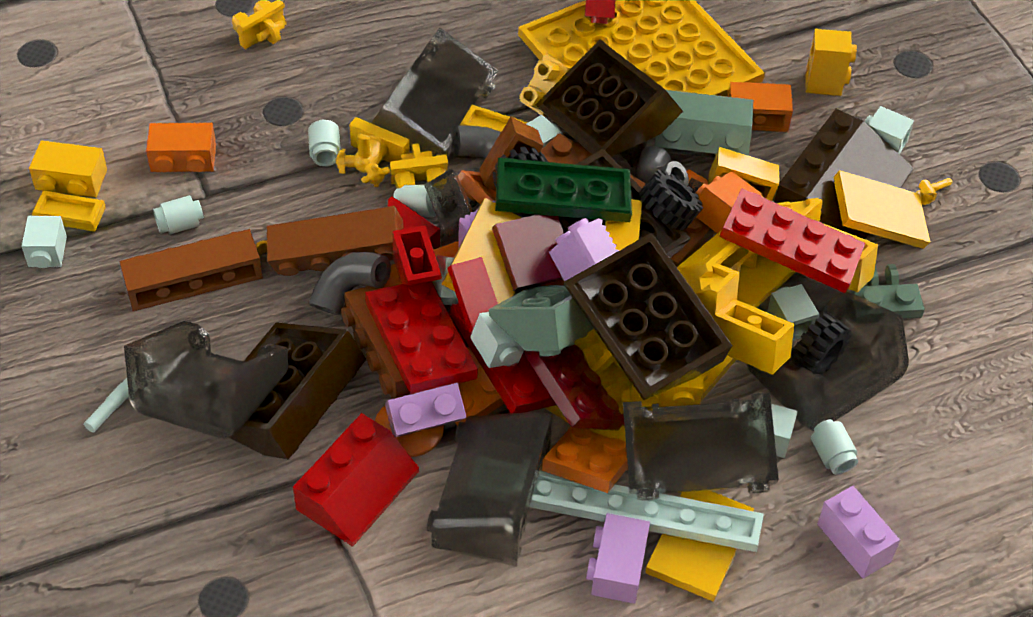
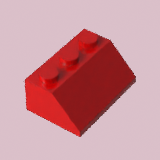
M361 413L293 486L296 510L353 547L419 473V467L389 429Z

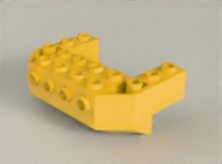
M819 198L792 203H777L810 219L820 221L822 200ZM831 227L865 243L848 290L859 292L874 276L878 244ZM720 231L682 262L677 269L732 344V348L727 355L773 375L791 357L795 324L762 311L757 307L796 271L719 237Z

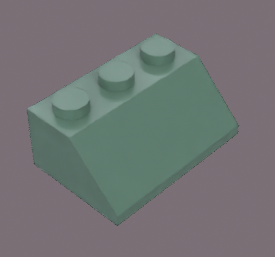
M666 90L683 112L662 134L655 137L654 146L660 147L668 153L715 158L719 147L749 156L753 120L752 99Z
M564 285L530 287L489 309V316L525 351H539L540 356L560 354L563 348L574 345L577 339L586 337L588 332L593 329Z

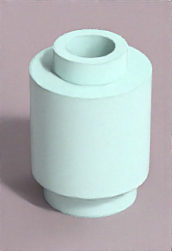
M319 120L312 123L308 128L310 156L319 166H331L336 163L337 154L341 150L339 127L330 120Z
M404 185L402 188H397L393 195L394 198L422 217H435L443 206L442 193L435 185Z
M190 195L160 203V207L153 209L160 234L168 232L170 235L198 227L199 219L204 218L199 200L193 201Z
M825 420L815 426V432L811 435L810 439L827 469H831L832 473L837 475L845 473L857 465L858 459L856 455L858 452L842 422Z

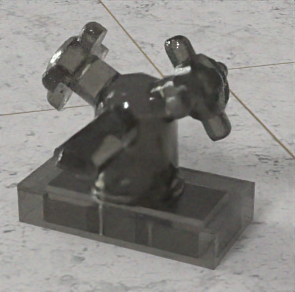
M451 168L424 184L440 223L437 225L440 228V239L446 235L451 237L459 232L460 217L465 218V215H470L471 212H474L472 208L477 205L476 201H468L458 175Z

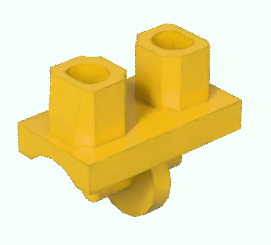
M260 0L253 7L254 14L248 16L245 13L239 12L232 17L233 29L239 35L240 46L245 50L265 39L272 44L281 40L280 30L284 29L287 25L283 14L285 4L281 0H276L273 3L268 0Z
M545 53L543 59L537 62L534 68L535 74L529 85L523 88L519 96L520 102L546 117L547 115L535 104L571 68L555 59L552 55Z
M415 143L411 145L412 153L401 154V160L390 161L391 184L396 185V188H402L404 185H415V181L426 180L427 185H435L439 191L445 190V178H447L448 171L447 155L433 156L432 151L420 152L419 144Z

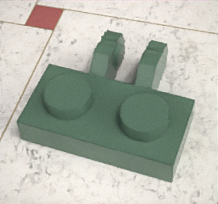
M887 264L885 266L887 285L879 286V276L875 266L874 276L867 283V286H864L859 292L853 290L851 292L857 321L922 318L925 311L918 284H899V274L895 264Z

